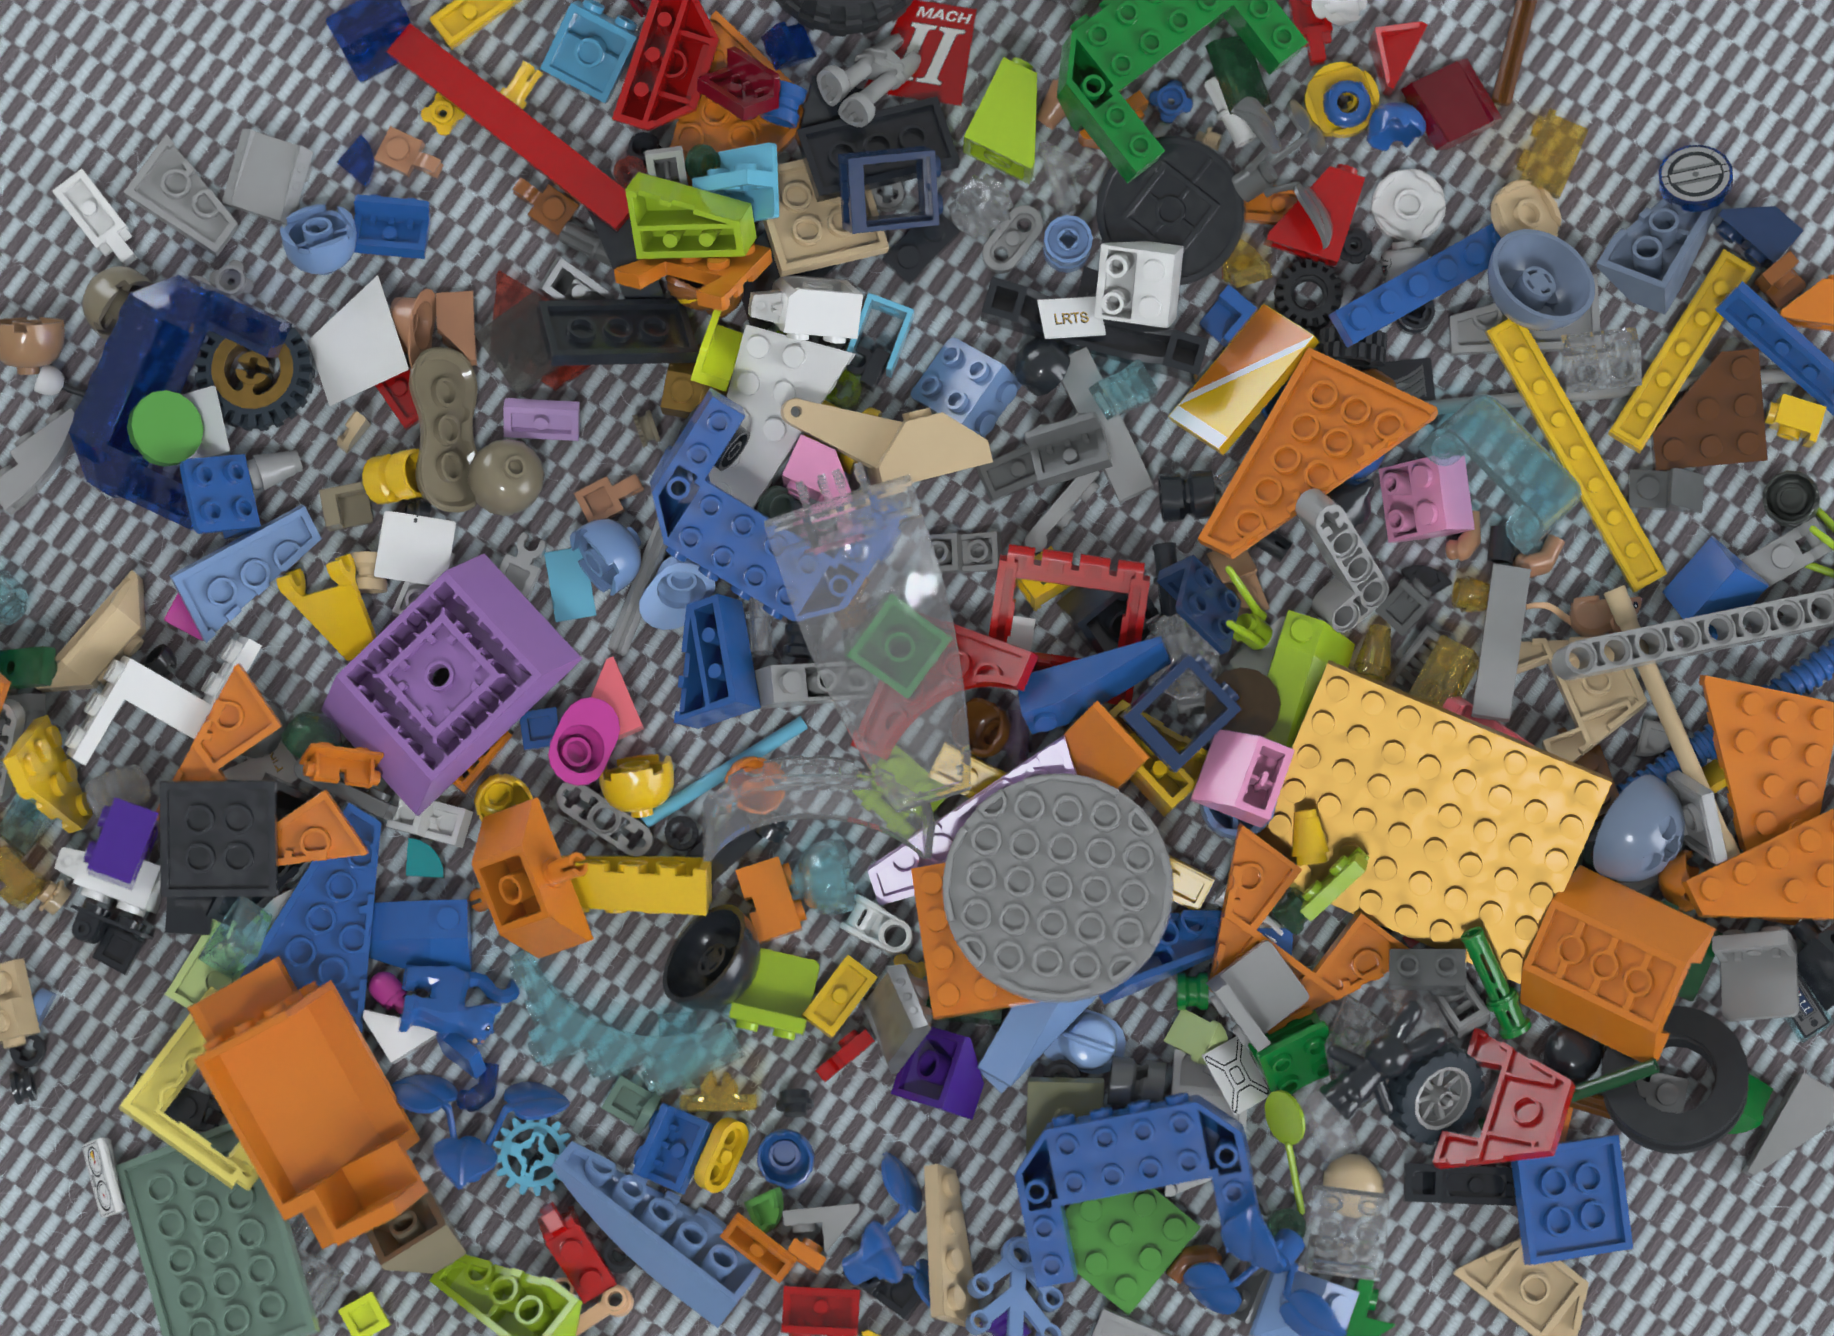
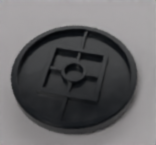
M1183 136L1156 137V140L1164 148L1165 152L1157 162L1127 184L1113 164L1107 171L1097 198L1096 216L1098 230L1103 243L1150 241L1184 246L1180 285L1190 284L1211 275L1231 257L1244 231L1246 201L1240 197L1232 182V176L1237 173L1230 163L1211 146Z

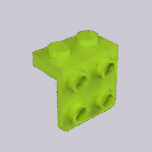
M760 948V964L754 981L731 1004L729 1018L736 1020L735 1027L757 1032L758 1026L772 1028V1036L792 1041L795 1040L796 1034L804 1036L807 1019H804L801 1015L813 999L820 969L818 962L812 959Z

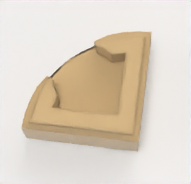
M358 411L354 412L347 420L345 425L348 428L337 438V446L346 453L352 449L371 426L369 421Z

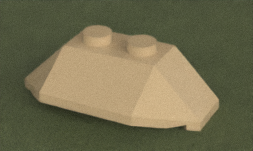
M131 570L55 656L57 672L52 680V685L35 688L42 692L96 689L100 684L105 686L108 681L103 679V676L113 659L120 661L123 655L131 657L139 650L144 643L141 637L146 633L143 579Z

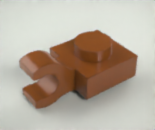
M520 177L512 188L514 195L532 206V209L527 214L528 217L558 238L563 227L572 220L580 208L579 204L549 184L544 192L541 193L532 184Z

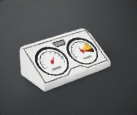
M101 1137L84 1144L82 1150L101 1218L127 1212L115 1167L117 1162L111 1140Z

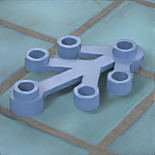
M1020 1236L1010 1238L1001 1248V1260L985 1273H979L972 1277L967 1284L969 1294L976 1299H982L992 1292L994 1283L1010 1273L1009 1289L984 1309L976 1310L968 1315L965 1320L967 1331L975 1336L983 1334L989 1330L991 1322L1008 1309L1006 1336H1023L1024 1315L1036 1329L1035 1336H1045L1044 1331L1050 1332L1052 1336H1062L1058 1326L1050 1323L1041 1310L1051 1313L1060 1308L1064 1301L1063 1294L1053 1286L1037 1288L1027 1238ZM1014 1251L1021 1255L1022 1262L1016 1259ZM1026 1278L1039 1293L1037 1298L1038 1305L1025 1290ZM977 1280L984 1284L985 1291H980L977 1288ZM1047 1294L1054 1298V1305L1048 1303L1046 1299ZM974 1317L982 1321V1328L975 1325Z

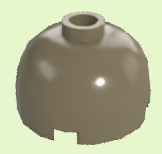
M113 266L95 275L87 285L82 298L84 316L92 329L102 339L110 343L125 341L128 338L124 334L129 333L133 329L139 333L154 316L159 303V298L154 294V290L157 288L146 276L133 268Z
M503 439L493 441L480 449L469 465L467 481L468 486L471 485L472 492L475 495L474 499L479 506L492 514L510 516L526 510L535 502L542 491L545 473L542 461L534 449L521 441Z

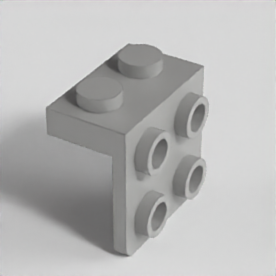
M1770 926L1762 928L1761 932L1746 933L1743 930H1728L1721 936L1712 937V950L1721 962L1722 1015L1727 1021L1794 1017L1799 1013L1797 943L1788 930H1784L1782 927Z
M1267 940L1261 941L1206 982L1214 993L1209 998L1213 1006L1222 1017L1229 1014L1236 1023L1231 1028L1233 1033L1244 1047L1251 1043L1258 1052L1270 1044L1264 1033L1305 1004L1309 999L1306 989L1273 944Z

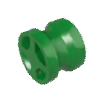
M1184 972L1176 974L1177 1010H1186L1189 1006H1197L1200 1010H1208L1209 989L1206 984L1208 982L1207 972H1199L1196 976H1187Z

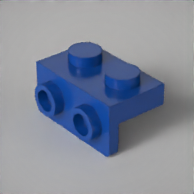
M376 194L355 195L354 222L357 240L354 253L425 259L431 226L430 203L428 201L416 198L382 197Z
M662 1103L660 1109L656 1110L650 1119V1132L645 1143L638 1148L635 1154L633 1173L685 1195L714 1124Z

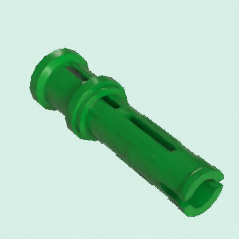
M1474 927L1467 930L1460 938L1465 944L1475 970L1488 995L1486 1006L1489 1011L1495 1014L1500 1025L1499 1034L1501 1038L1512 1039L1524 1034L1531 1028L1532 1022L1529 1017L1524 1016L1518 1003V991L1508 986L1499 963L1486 939L1483 928ZM1481 954L1484 955L1486 962L1492 972L1491 976L1489 975L1483 963V960L1480 956ZM1506 1011H1509L1512 1017H1508Z

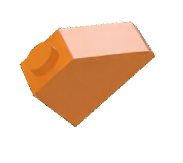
M1834 274L1828 275V279L1823 278L1781 309L1779 314L1795 327L1834 332Z

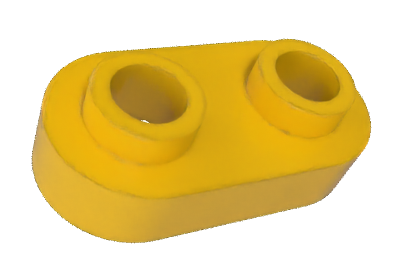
M725 1117L716 1123L695 1167L694 1179L699 1187L711 1193H718L728 1186L748 1143L749 1131L744 1123L731 1117Z

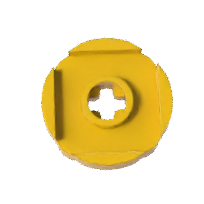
M1335 62L1319 69L1308 83L1304 96L1305 110L1326 137L1348 138L1361 133L1368 127L1371 115L1378 108L1379 91L1372 76L1365 70L1362 71L1347 62ZM1339 81H1360L1370 95L1371 109L1369 115L1363 123L1356 127L1342 128L1336 126L1328 120L1324 113L1323 95L1333 84ZM1343 93L1344 96L1350 95L1352 101L1347 103L1346 109L1340 110L1345 113L1356 111L1358 108L1356 96L1351 93Z

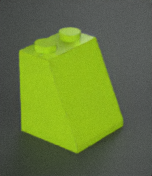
M1003 57L964 135L963 153L1030 185L1035 165L1037 73L1032 71L1033 66L1020 58L1013 57L1011 61Z

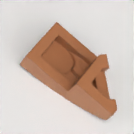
M473 291L436 293L437 331L442 336L443 344L448 348H454L456 351H459L468 359L472 366H477L475 298Z

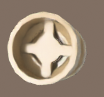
M352 552L351 555L354 559L357 573L355 578L360 593H386L387 579L374 576L377 552Z

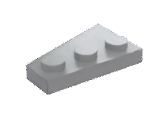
M167 134L123 192L125 198L216 257H218L238 229V223L212 190L198 176L193 166L183 157Z

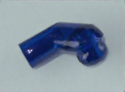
M485 1063L487 1070L479 1077L478 1084L469 1090L462 1089L458 1092L456 1099L458 1108L461 1110L467 1109L468 1112H476L494 1099L497 1089L499 1064Z

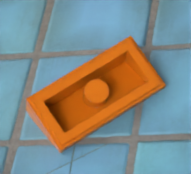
M737 1212L720 1235L724 1241L779 1284L798 1261L794 1255L739 1212Z

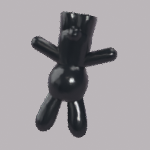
M1409 1000L1402 1006L1388 1032L1376 1037L1369 1044L1364 1057L1336 1044L1330 1045L1327 1048L1329 1058L1348 1066V1068L1342 1071L1337 1078L1321 1086L1319 1090L1346 1120H1349L1373 1092L1381 1113L1386 1116L1392 1115L1395 1111V1106L1385 1079L1401 1076L1413 1060L1440 1049L1446 1043L1447 1032L1440 1027L1430 1028L1409 1042H1404L1421 1019L1422 1007L1418 1001Z

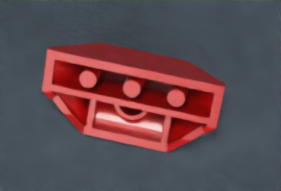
M651 0L612 117L613 121L650 131L697 111L702 96L697 91V77L709 74L720 42L699 0Z

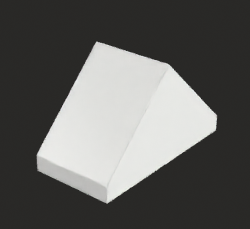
M364 1010L363 1019L391 1063L396 1064L436 1038V1031L420 1026H411L407 1032L398 1031L399 1017Z

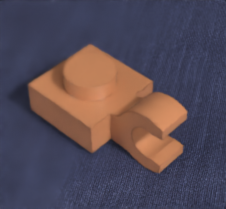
M391 126L374 157L376 163L406 177H410L415 168L434 178H438L444 166L440 163V159L422 153L425 147V143L422 140Z
M636 474L627 477L615 485H612L610 479L606 476L575 492L574 495L587 521L591 522L597 519H611L624 512L625 509L621 500L644 491V488Z

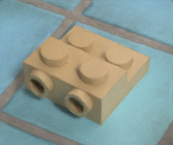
M24 958L0 964V1045L3 1044L4 1049L25 1045L27 1044L25 1037L40 1033Z

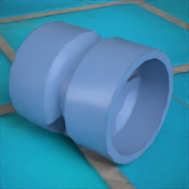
M1065 215L1057 217L1049 224L1044 236L1043 255L1051 268L1058 272L1070 273L1078 271L1086 264L1090 257L1093 239L1090 227L1086 222L1076 216Z

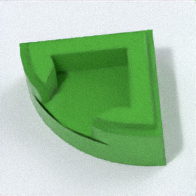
M780 1187L744 1202L752 1223L765 1234L777 1226L783 1213L784 1201Z

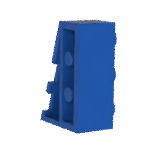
M715 594L687 604L681 651L685 653L683 676H679L678 688H682L679 711H675L674 723L700 729L760 709L742 601L721 594Z

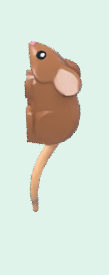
M1598 595L1574 598L1569 615L1548 602L1526 604V610L1541 608L1552 611L1564 622L1571 625L1572 629L1580 636L1597 637L1606 633L1622 632L1614 620L1606 599L1600 600ZM1631 597L1630 599L1638 614L1642 605V598Z

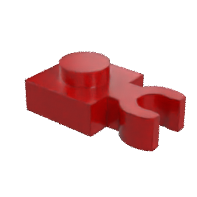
M853 1029L838 1042L841 1049L815 1071L824 1082H827L874 1044L875 1040L866 1029L860 1034L856 1029Z

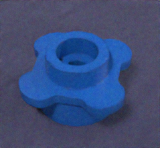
M1177 80L1169 81L1160 91H1153L1149 96V103L1152 106H1156L1160 112V120L1166 124L1173 123L1176 116L1181 113H1189L1193 108V101L1190 98H1186L1182 84ZM1173 99L1175 103L1169 105L1167 101Z

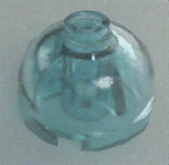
M827 839L812 844L799 858L798 872L791 873L794 894H802L805 904L813 911L823 915L845 914V912L853 911L855 907L854 880L849 881L847 870L852 867L842 839Z

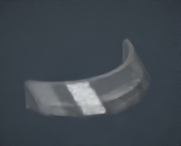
M799 755L766 760L761 768L749 772L744 771L742 768L729 775L726 784L720 787L713 795H707L702 807L704 862L712 861L726 844L750 830L776 822L798 819H825L861 825L893 837L911 848L923 859H931L935 820L930 800L921 791L916 795L905 786L896 782L894 774L879 767L874 772L855 767L854 760L821 755L813 757Z

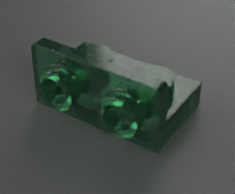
M1240 36L1213 40L1205 45L1230 115H1233L1231 113L1233 107L1246 97L1256 98L1264 108L1271 104L1256 58Z

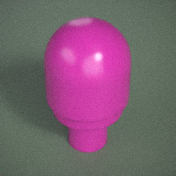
M386 971L376 973L369 982L371 995L383 1008H386L388 1011L394 1008L399 1014H402L404 998L408 992L402 989V983L392 973Z

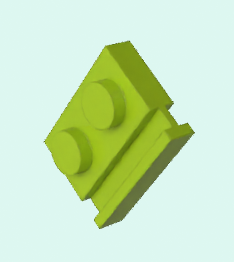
M1360 847L1348 857L1346 855L1342 856L1329 869L1330 874L1321 882L1315 881L1302 894L1305 900L1300 912L1310 922L1313 921L1366 871L1367 860L1370 857Z

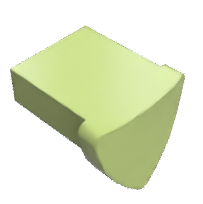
M1180 1010L1164 1041L1190 1055L1192 1061L1207 1065L1202 1055L1227 1042L1228 1037L1220 1022L1216 1020L1209 1022L1188 1010Z

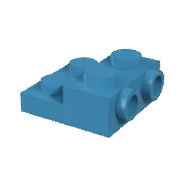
M577 0L571 2L540 69L601 102L607 103L624 69L629 66L640 36V32L636 31L638 24L622 15H617L615 20L604 14L605 7L595 0H584L583 2Z

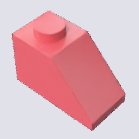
M614 656L610 657L605 661L591 697L604 700L613 707L619 719L620 732L618 740L644 730V727Z

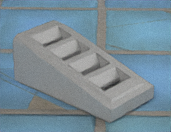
M1467 978L1466 990L1458 996H1439L1427 990L1458 1040L1472 1033L1474 1028H1480L1490 1021V1011ZM1464 995L1467 997V1001L1454 1009H1451L1449 1006ZM1470 1010H1475L1474 1014L1465 1018L1461 1022L1458 1019Z

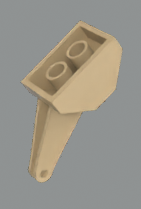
M799 398L787 400L782 405L780 411L783 421L788 425L868 467L867 472L870 484L878 490H886L993 462L987 439L943 412L932 414L930 407L902 414L903 422L805 401ZM792 407H797L799 409V415L797 417L792 416Z

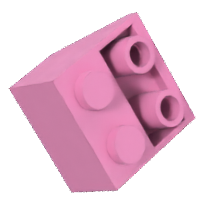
M801 434L782 474L783 484L788 489L787 494L808 503L809 498H812L823 505L822 510L833 516L842 518L844 513L850 516L855 510L854 498L836 450Z
M1433 455L1378 469L1388 543L1444 537L1475 530L1465 456Z
M1220 730L1212 738L1190 800L1261 828L1271 819L1295 750L1261 736Z

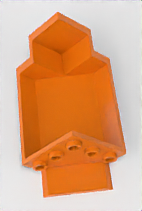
M278 956L187 1008L206 1041L203 1044L206 1051L196 1057L194 1061L284 1221L302 1213L320 1246L324 1249L334 1243L339 1246L399 1216L429 1192L406 1152L421 1139L403 1107L398 1103L397 1096L332 980L319 987L316 981H313L297 989L281 958Z

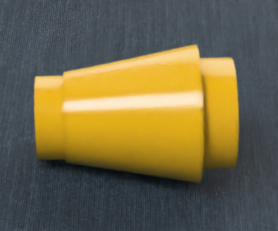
M1316 809L1294 811L1292 857H1296L1297 865L1327 862L1326 852L1330 850Z

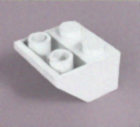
M1150 241L1102 243L1094 318L1168 328L1177 317L1184 246Z

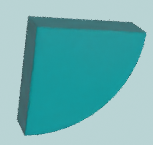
M408 838L406 876L445 878L443 863L438 854L426 843Z

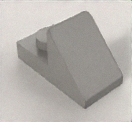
M859 1204L786 1210L783 1211L784 1226L792 1225L793 1233L816 1231L815 1223H822L825 1253H827L860 1212Z

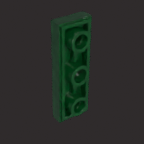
M39 646L0 650V673L11 682L9 690L51 686L57 672L56 648Z

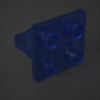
M359 0L327 17L325 20L360 83H364L399 64L386 51L411 23L400 0Z

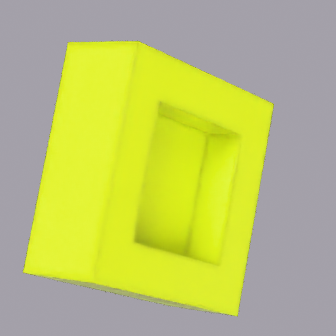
M373 1291L338 1310L351 1336H372L391 1325Z

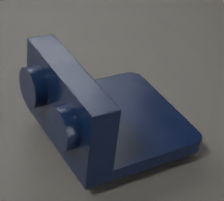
M1194 554L1160 570L1157 582L1177 601V613L1219 654L1228 652L1231 647L1234 631L1226 626V622L1232 620L1236 623L1241 600Z

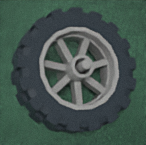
M1449 1042V1044L1445 1043L1440 1049L1413 1060L1401 1076L1389 1079L1387 1084L1395 1106L1394 1113L1388 1116L1393 1121L1392 1124L1416 1142L1421 1143L1422 1141L1426 1145H1435V1141L1439 1142L1442 1131L1456 1134L1463 1132V1126L1467 1122L1470 1124L1476 1116L1473 1113L1476 1107L1480 1108L1483 1100L1480 1095L1485 1090V1082L1481 1080V1076L1484 1075L1483 1070L1476 1064V1059ZM1449 1070L1451 1073L1443 1078L1444 1072Z

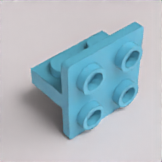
M763 143L720 151L717 154L718 169L707 170V176L692 178V187L751 203L754 222L779 217L777 145L775 143Z

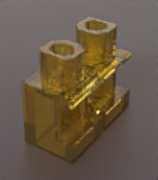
M0 845V882L6 884L0 891V896L8 904L25 910L38 897L49 881L18 851L4 845L2 847Z

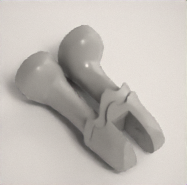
M900 34L889 36L873 47L864 49L861 54L855 56V64L846 71L839 66L832 65L825 67L818 73L817 84L823 99L830 106L838 104L865 78L874 80L859 93H854L847 97L840 105L838 114L846 123L855 127L866 126L875 116L876 108L874 104L889 90L899 88L918 69L921 56L915 51H912L903 59H900L895 54L904 42Z

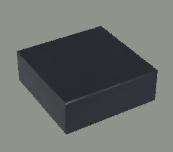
M110 924L92 958L127 976L145 942Z

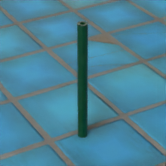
M1653 1058L1575 1085L1571 1103L1660 1072L1658 1062ZM1486 1116L1478 1119L1481 1131L1483 1129Z

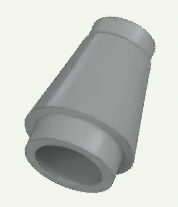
M297 450L252 455V459L247 461L253 490L262 488L265 491L303 471Z

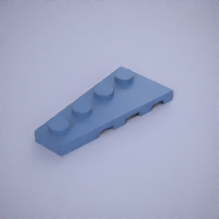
M301 504L169 576L203 641L207 643L216 635L215 632L227 621L233 620L248 602L256 595L264 592L270 586L269 583L283 571H287L322 538L306 507Z

